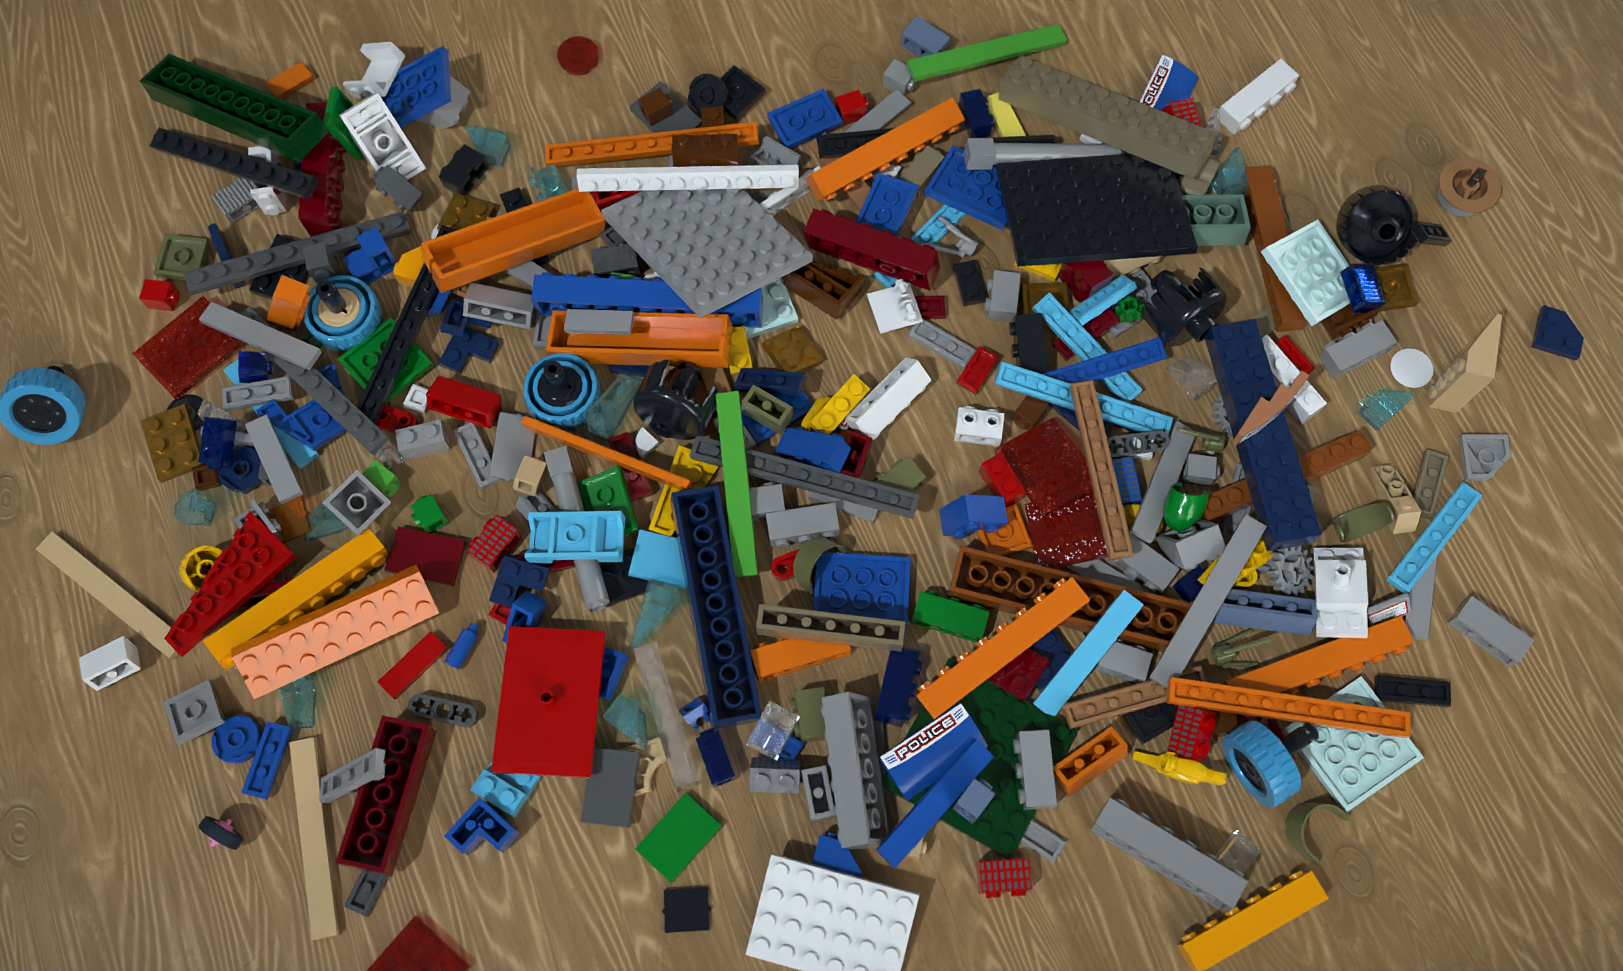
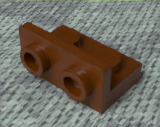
M1358 298L1320 322L1332 340L1340 336L1343 338L1346 334L1354 331V329L1362 328L1364 325L1373 322L1372 319L1377 312L1375 309L1369 312L1361 299Z

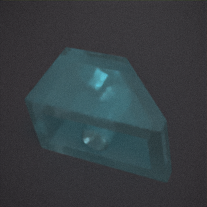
M1235 148L1212 180L1213 191H1216L1217 195H1244L1249 186L1240 148Z
M1379 390L1374 396L1369 393L1360 402L1362 407L1357 413L1378 431L1415 394L1413 392Z
M193 489L179 495L178 503L174 506V515L184 525L211 526L216 504L199 490Z
M320 503L302 519L305 541L341 533L348 528L323 503Z
M310 673L279 688L288 727L293 729L314 727L316 688L313 675Z
M620 693L602 717L611 726L646 750L648 747L646 714L639 708L641 703L631 695L627 699Z

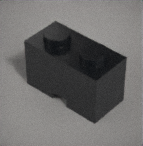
M464 144L460 150L454 153L448 165L442 168L439 178L446 189L453 193L467 196L474 187L472 182L475 178L480 180L489 168L485 155Z

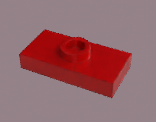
M1286 334L1274 342L1299 372L1303 371L1310 374L1315 369Z
M979 346L956 384L976 395L998 361L999 356Z

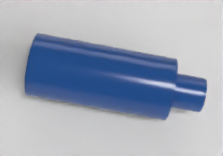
M471 622L467 629H462L444 660L446 664L460 670L478 638L476 632L479 626Z

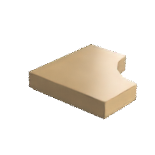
M661 736L619 749L621 751L641 753L635 797L652 792L651 781L654 772L661 764L668 761Z

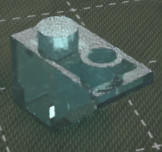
M466 125V132L475 150L485 155L488 164L503 168L511 147L507 135L501 131L486 130L481 126Z

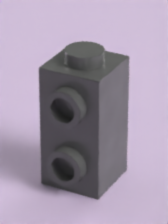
M386 165L385 168L381 166L374 174V177H376L374 182L378 185L375 189L385 197L388 194L395 199L393 203L403 212L405 209L411 212L424 197L423 193L389 165Z

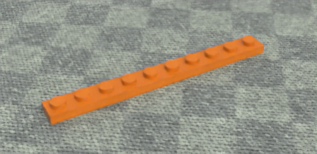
M757 122L549 144L545 145V164L547 168L670 155L672 154V136L737 134L738 147L759 145Z
M1175 677L1168 678L1167 703L1298 723L1309 722L1318 726L1400 738L1411 737L1410 712Z

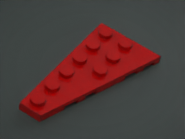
M251 511L246 515L245 518L247 520L241 529L238 528L233 536L235 538L229 547L222 551L203 579L205 583L199 592H195L190 600L192 602L185 613L179 615L164 638L181 657L185 656L297 558Z

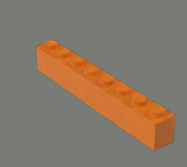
M952 97L811 173L805 180L817 201L819 202L825 198L827 202L837 196V191L843 189L845 192L856 186L855 181L861 179L864 182L871 178L873 171L878 169L879 172H882L891 166L890 162L896 160L898 163L907 158L908 152L913 150L914 153H917L926 147L925 143L931 141L933 144L943 138V133L948 131L951 134L960 129L959 124L965 118Z
M1063 577L1052 586L1055 589L1049 595L1045 592L1033 600L1036 605L1029 610L1025 606L1014 615L1016 617L1015 621L1011 624L1005 621L996 628L997 634L989 639L986 636L975 644L978 647L977 650L971 654L967 650L956 659L958 661L956 666L952 669L946 666L937 673L939 678L931 683L928 680L917 688L920 693L916 697L933 719L937 718L1088 603L1090 599L1073 577L1067 581Z
M1398 616L1369 627L1367 638H1339L1229 679L1222 683V685L1293 695L1299 692L1298 687L1304 685L1307 688L1321 684L1320 679L1328 677L1329 680H1333L1342 676V671L1350 669L1351 672L1357 671L1365 667V662L1370 660L1373 664L1387 659L1386 654L1392 652L1394 656L1408 651L1407 646L1414 643V640L1402 616Z

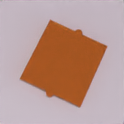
M304 496L296 497L269 510L271 512L269 514L270 520L275 519L283 529L279 532L284 538L283 544L312 532L309 520L310 512L307 511Z

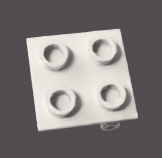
M903 279L895 281L896 285L894 287L867 294L880 334L923 322L910 283L904 282Z

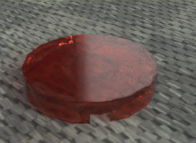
M575 36L562 42L558 48L557 58L560 67L566 70L568 74L580 76L588 74L593 67L597 66L599 53L596 44L587 37Z

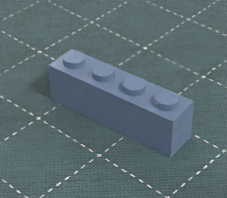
M1230 589L1213 618V623L1310 636L1318 620L1316 600Z

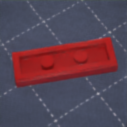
M430 631L377 683L395 700L440 658L448 648Z

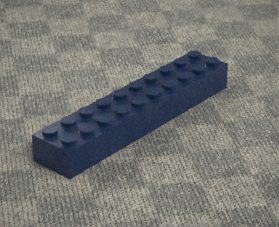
M1256 319L1212 326L1205 337L1234 438L1260 398L1262 397L1270 401L1277 391ZM1283 409L1274 420L1260 431L1236 445L1257 519L1260 523L1267 526L1262 534L1267 552L1313 544L1322 535Z
M718 485L671 492L670 504L706 703L709 710L711 730L759 722L762 718Z

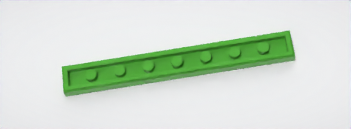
M1056 24L907 60L906 66L915 82L1063 46L1066 44L1067 39L1060 25Z
M740 392L717 393L716 403L735 577L757 576L758 567Z

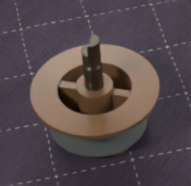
M1467 157L1458 158L1445 165L1439 175L1437 195L1440 205L1454 215H1474L1491 208L1499 199L1501 193L1499 177L1483 161Z

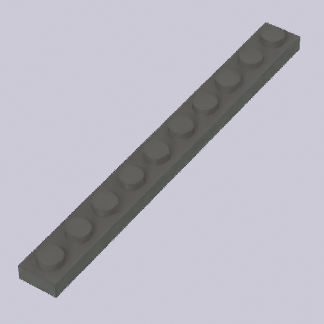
M402 211L184 272L191 295H196L305 264L302 247L325 242L331 253L337 255L361 248L356 237L360 236L364 231L375 227L384 241L411 234L405 214Z
M250 306L241 313L243 316L271 327ZM264 351L372 455H375L390 439L314 366L309 371Z
M696 436L689 455L690 459L723 468L720 441ZM745 448L748 475L910 519L914 518L920 498L919 494Z

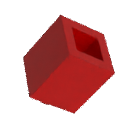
M859 89L835 97V109L843 121V126L860 120L866 115L867 109H869L867 98L865 96L862 97Z
M151 279L144 280L139 300L147 308L174 311L175 305L179 302L180 298L179 291L171 282Z

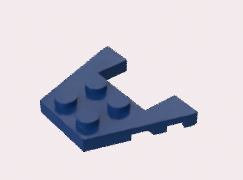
M333 362L319 370L344 395L337 369ZM274 399L256 410L260 417L267 414L272 425L313 451H316L347 431L314 399L288 416L285 415Z

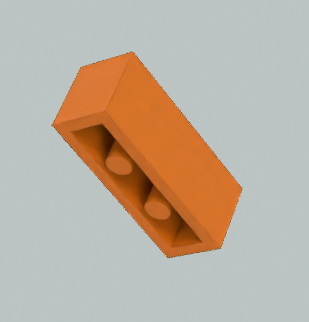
M1111 726L1053 766L1054 780L1069 797L1128 756L1127 744Z

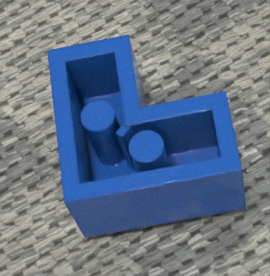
M376 227L366 230L356 237L362 248L349 253L348 256L343 258L353 277L364 281L367 285L391 273L396 263L395 258Z
M964 494L939 509L943 536H953V539L966 538L967 534L978 530H985L986 533H995L999 531L1000 527L1008 524L1004 497Z
M479 797L444 837L461 853L469 855L484 838L498 851L504 853L521 833L489 803Z

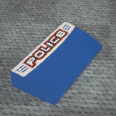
M1162 54L1139 102L1161 111L1170 102L1188 99L1198 80V76L1181 63Z
M960 703L880 756L879 761L907 802L935 783L974 739H977L985 748L988 745L970 715Z

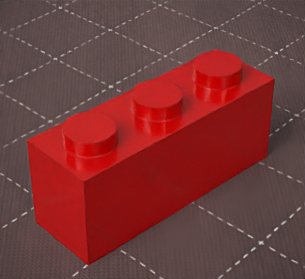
M439 375L426 393L429 410L489 429L492 428L499 416V412L502 411L501 395Z

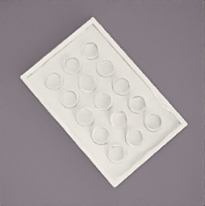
M772 853L746 955L801 971H901L919 894Z

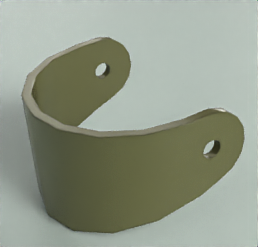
M1374 503L1342 513L1333 518L1331 522L1341 543L1382 529L1394 521V515L1388 504Z
M817 536L808 540L800 548L794 560L793 574L796 581L810 594L814 593L810 582L811 572L820 555L832 547L839 553H847L840 544L826 537Z
M1305 802L1296 805L1289 811L1285 821L1286 835L1291 845L1301 856L1318 865L1320 861L1310 852L1304 840V825L1308 817L1321 807L1329 810L1344 821H1348L1350 817L1335 805Z

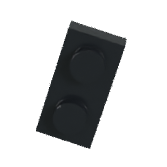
M975 260L953 264L963 307L985 303V295Z

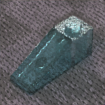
M622 373L586 411L588 432L608 439L624 419L642 379Z
M655 579L648 580L629 644L630 649H637L672 611L673 606L677 607L681 595L678 592V586Z

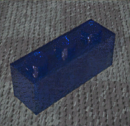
M902 648L901 652L890 651L874 721L898 727L903 726L904 720L909 721L912 706H908L909 697L914 698L917 684L913 683L914 675L920 674L922 661L918 660L920 652Z

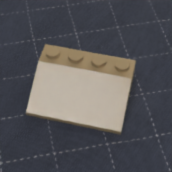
M1497 314L1458 353L1434 385L1430 386L1427 395L1430 398L1429 407L1457 413L1495 378L1502 322L1501 314Z

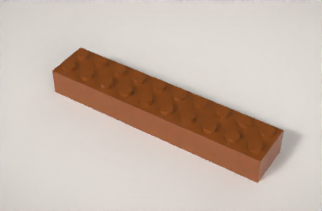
M960 546L948 593V598H957L963 602L1015 615L1025 606L1029 610L1036 605L1033 600L1045 592L1047 595L1055 590L1052 586L1063 577L1066 581L1073 577L1090 601L1058 626L1089 633L1124 589L1140 601L1143 607L1117 639L1125 643L1160 652L1165 651L1192 605L1191 603Z

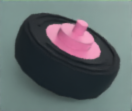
M205 816L198 826L212 841L210 843L212 847L218 844L236 850L244 840L230 825L232 823L230 819L224 822L210 816Z

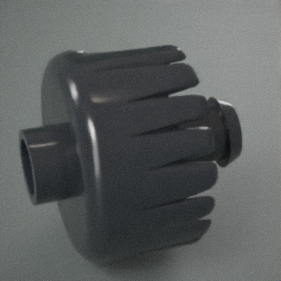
M1385 185L1364 187L1350 195L1338 212L1336 231L1339 241L1350 254L1366 264L1384 265L1385 262L1389 264L1395 263L1396 257H1405L1408 254L1407 249L1414 248L1418 242L1409 227L1414 222L1412 206L1400 191Z
M1200 268L1201 272L1198 273L1200 280L1198 278L1193 280L1197 290L1191 285L1187 287L1178 277H1172L1173 272L1169 270L1161 271L1150 282L1152 290H1157L1151 296L1154 307L1149 302H1146L1145 309L1142 310V317L1167 346H1179L1192 338L1197 343L1205 339L1212 326L1219 325L1215 319L1224 310L1227 304V295L1203 268Z
M662 360L660 363L655 362L648 368L634 396L633 406L636 414L654 433L661 437L692 440L696 436H701L706 430L717 406L716 394L718 389L713 385L704 402L699 405L693 399L702 379V371L696 364L691 362L680 364L674 372L668 387H666V385L662 384L670 360Z

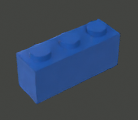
M786 427L775 451L785 459L791 457L799 463L840 472L851 448L846 444L845 439L836 433L828 435L818 430L810 432L800 427L796 429Z

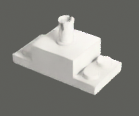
M377 92L339 115L348 128L349 134L375 171L381 166L385 168L386 165H389L404 179L409 180L426 169Z
M1313 548L1314 591L1318 619L1316 622V637L1367 638L1368 591L1366 560H1364L1363 548Z

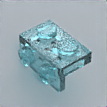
M554 164L537 172L534 171L533 167L528 168L531 176L527 178L532 189L537 188L539 193L536 196L539 202L568 192Z

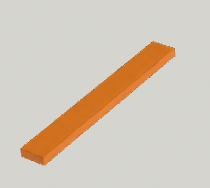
M524 416L521 424L531 432L678 490L684 491L694 488L689 479L539 420Z

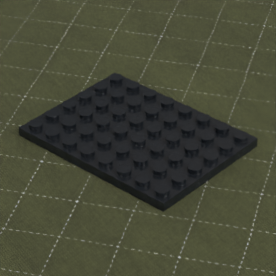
M1133 154L996 164V173L1017 267L1196 254L1198 246L1175 172Z

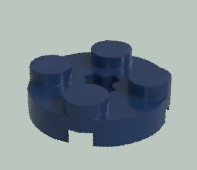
M243 447L238 450L234 448L225 453L218 463L220 482L229 490L248 494L258 487L262 481L258 478L260 458L257 451L250 447ZM247 465L246 472L238 475V467H245Z

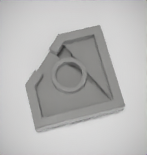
M1462 434L1458 437L1464 481H1488L1511 457L1508 435Z

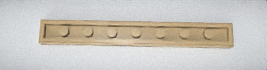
M52 531L38 545L36 550L169 659L173 660L178 655L164 639L171 626L60 536Z
M315 737L289 742L311 938L312 941L338 936L340 933L324 803L319 802L321 774L317 741Z

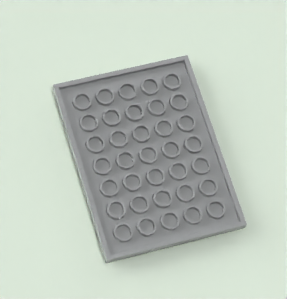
M743 189L643 190L601 210L602 217L699 318L813 261V254Z

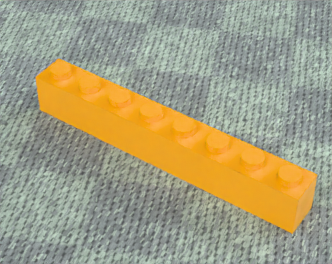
M368 528L204 639L203 643L225 671L235 667L236 664L232 659L231 648L300 618L314 609L321 608L327 600L341 594L346 587L355 581L361 580L366 573L375 567L383 565L389 555L382 543Z

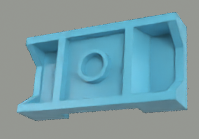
M622 511L528 512L531 533L529 549L525 552L524 558L529 563H553V560L597 559L599 562L623 561L625 516Z
M491 762L486 770L483 769L470 791L515 818L541 776L492 773Z

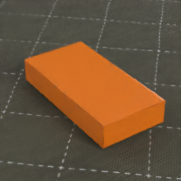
M301 61L266 82V85L274 96L283 99L312 82L314 78Z

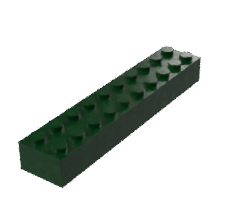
M171 54L165 56L139 80L152 100L298 162L328 133L317 113Z

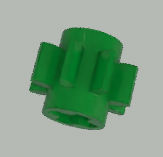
M1128 295L1125 299L1118 302L1119 308L1115 310L1116 316H1120L1121 323L1125 321L1133 325V322L1137 319H1142L1141 313L1144 305H1139L1138 297L1132 298Z

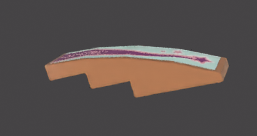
M1300 371L1290 388L1281 384L1270 401L1261 397L1232 443L1235 445L1239 444L1274 420L1292 401L1310 375Z

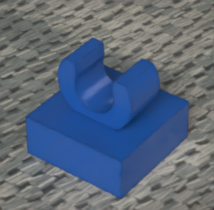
M700 697L679 709L688 724L691 723L695 729L699 728L696 724L697 718L703 717L706 722L710 721L706 713L709 710Z

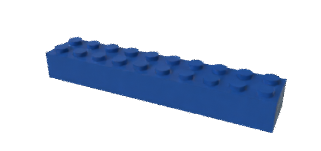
M543 272L541 275L534 274L531 300L541 316H552L553 310L567 311V309L696 314L660 278L648 281L639 277H633L629 280L618 276L600 278L596 275L577 277V275L569 273L564 274V276H556L549 272ZM759 288L710 314L728 315L732 326L762 328L764 303L762 289Z

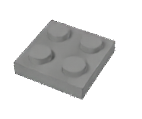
M210 680L164 701L174 740L179 745L226 723L214 684Z

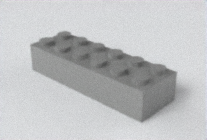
M851 692L822 697L821 713L826 727L824 736L829 750L828 764L831 767L832 773L831 788L835 795L836 804L834 812L838 818V840L841 843V848L868 849L878 847L889 835L870 697Z
M1112 798L1108 799L1089 831L1221 912L1225 913L1234 909L1248 883L1247 880L1242 878L1243 874L1232 867L1225 868L1219 864L1220 860L1209 853L1202 854L1196 850L1197 846L1186 839L1181 841L1174 837V832L1163 825L1158 827L1151 823V818L1139 811L1136 814L1128 809L1129 805L1119 798L1114 800Z

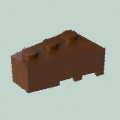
M728 133L672 136L673 167L739 166L737 134Z
M812 261L785 275L783 285L837 320L862 291L865 276L860 274L854 276L844 273L843 269L838 268L834 270L824 267L823 263Z

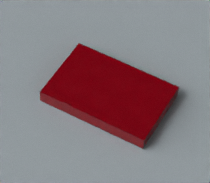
M398 526L384 571L396 574L416 565L425 581L454 587L467 542L461 539Z

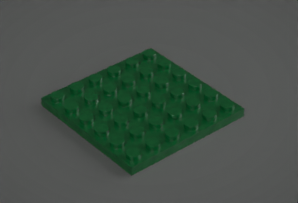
M949 658L944 668L949 666L952 669L958 663ZM985 680L937 718L960 703L964 706L988 745L986 749L994 756L975 779L978 781L982 779L993 787L991 791L995 795L978 819L972 824L953 810L955 804L966 791L965 789L939 820L1004 858L1011 859L1037 810H1024L1023 804H1019L1018 789L1021 788V778L1017 779L1015 765L1019 763L1018 754H1014L1013 739H1017L1016 735L1021 731L1049 730L1052 763L1055 766L1062 761L1078 729L1069 730L1066 722L1053 715L1046 714L1028 701L1024 703L989 680ZM922 706L904 740L937 718L933 719L925 707ZM886 772L881 780L882 787L905 800ZM933 784L907 802L915 806Z

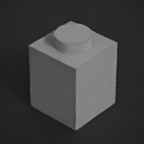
M896 59L892 61L883 74V87L892 92L897 89L904 96H906L908 91H913L917 81H913L907 66Z
M1188 454L1183 465L1182 483L1210 486L1215 479H1218L1220 473V466L1216 465L1217 457Z

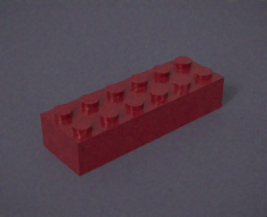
M327 102L306 103V109L317 113L323 123ZM329 132L302 159L301 172L312 175L319 180L310 200L299 197L298 219L310 237L342 228L340 211L343 210L341 192L344 191L342 173L345 172L343 154H346V149Z
M813 208L803 231L809 248L897 280L903 279L904 282H909L914 286L931 291L940 270L938 253L934 247L923 244V246L916 244L907 237L901 239L887 230H875L866 223H855L846 216H841L840 218L826 209H821L820 211Z
M382 715L371 750L375 748L385 750L383 761L385 763V777L381 780H372L359 787L335 863L348 868L389 877L393 876L436 735V730L430 725Z

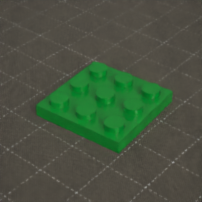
M389 318L375 329L365 341L353 346L338 358L340 363L364 390L396 324L392 318ZM415 343L387 403L434 367L433 363Z

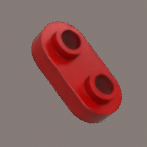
M385 406L381 416L383 414H387L384 419L379 418L376 424L381 430L395 433V430L418 425V420L410 412ZM403 420H408L407 424L402 425L401 423Z
M799 550L784 554L773 560L771 571L777 580L786 581L795 578L793 564ZM784 566L787 568V571L781 573L779 568Z

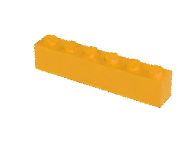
M1298 870L1288 876L1290 881L1282 885L1281 882H1277L1267 888L1269 893L1261 897L1259 894H1256L1246 900L1248 905L1239 909L1238 906H1235L1234 909L1225 912L1226 918L1219 922L1216 918L1203 925L1205 930L1198 934L1194 930L1181 937L1183 942L1178 944L1177 947L1191 971H1204L1329 899L1312 871L1303 873L1302 870Z

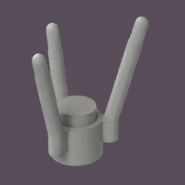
M939 216L938 219L945 224V228L959 237L955 245L958 247V250L932 244L927 245L934 247L937 251L955 254L962 258L965 254L971 256L977 247L978 240L965 234L948 220Z

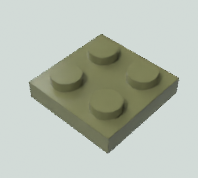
M165 234L153 273L157 277L186 280L184 272L204 267L210 241L206 238Z

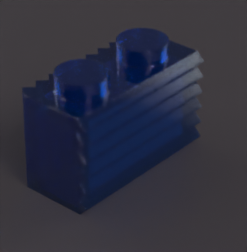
M1351 264L1340 272L1353 313H1368L1386 305L1387 301H1385L1384 293H1382L1383 289L1379 285L1380 281H1378L1377 273H1375L1376 269H1374L1372 264Z

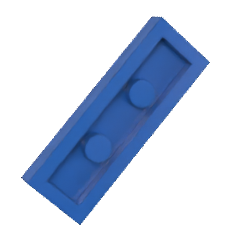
M267 721L241 793L268 800L293 728Z

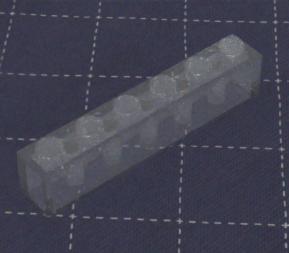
M657 642L634 648L635 657L675 788L679 792L700 785V777Z

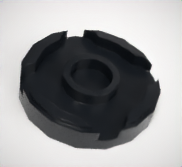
M701 74L690 83L688 102L690 108L696 114L702 116L701 108L723 106V109L725 108L728 101V90L725 82L720 77L714 74Z

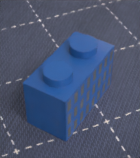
M1133 458L1112 459L1122 505L1140 504L1142 497Z

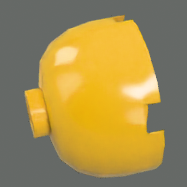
M205 545L191 549L183 556L179 564V574L182 582L188 588L199 592L205 583L203 579L222 553V550Z

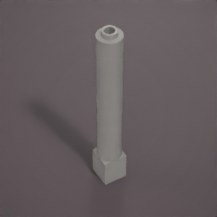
M967 138L963 155L966 170H992L993 165L997 163L1124 154V151L1108 144L994 143L993 138Z
M563 446L544 452L560 511H585L567 447ZM597 559L574 560L586 608L592 609V611L605 609L609 603V598L599 561Z

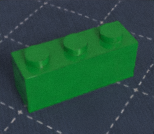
M920 591L911 624L978 643L982 640L989 611H985L983 606L971 604V606L962 604V601L957 598L949 597L945 599L939 597V594L933 591Z

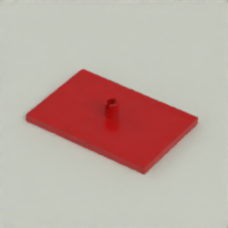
M509 626L491 768L492 773L572 778L592 777L606 639L605 631Z

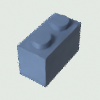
M918 16L902 32L901 46L918 57L949 50L950 37L944 31L936 29L928 21L922 20Z
M974 778L953 807V810L973 824L995 795L991 791L993 787L982 779L978 781Z

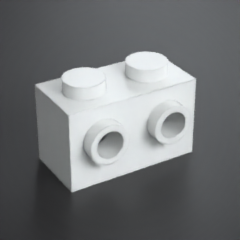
M972 406L959 407L954 441L999 447L1002 439L1004 413H999L995 409L983 411L976 410Z
M124 636L79 658L82 680L96 691L141 669L138 647Z

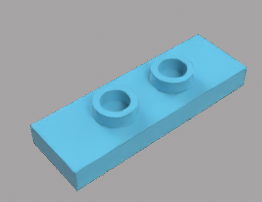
M1121 275L1070 310L1069 313L1080 325H1084L1094 317L1101 315L1104 310L1113 304L1118 303L1123 297L1137 289L1134 281L1125 275Z

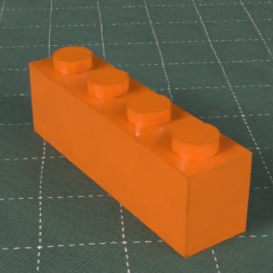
M281 275L272 297L266 322L293 332L295 326L300 327L311 297L310 294H307L309 286Z
M782 637L777 639L776 643L769 645L768 642L760 643L750 650L759 682L851 655V649L848 645Z

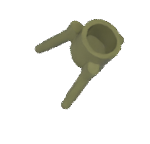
M1177 427L1178 432L1202 438L1201 446L1206 450L1190 452L1188 454L1214 457L1215 452L1223 450V434L1206 432L1192 427L1190 428L1193 430Z
M1249 628L1223 642L1215 643V647H1211V655L1215 665H1221L1222 669L1230 667H1258V662H1232L1236 658L1235 652L1269 643L1272 641V638L1268 637L1236 647L1229 645L1252 633L1253 629Z

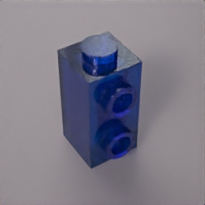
M981 89L960 93L959 107L965 118L964 123L969 138H986L990 136L992 127H994V117L988 112L989 103L987 97L983 96Z
M204 417L198 463L207 464V469L222 470V466H231L237 420Z
M708 729L699 734L700 737L696 738V742L713 788L736 780L719 730Z

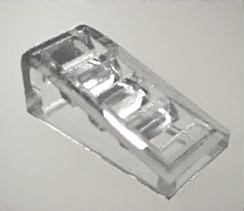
M1218 106L1213 107L1206 129L1217 133L1210 155H1216L1222 144Z
M203 400L197 414L206 424L236 432L248 433L245 424L241 420L210 401Z

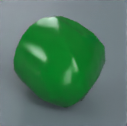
M1182 483L1172 484L1163 507L1164 521L1168 527L1179 532L1195 525L1202 518L1208 506V491H1203L1200 495H1190L1179 492Z

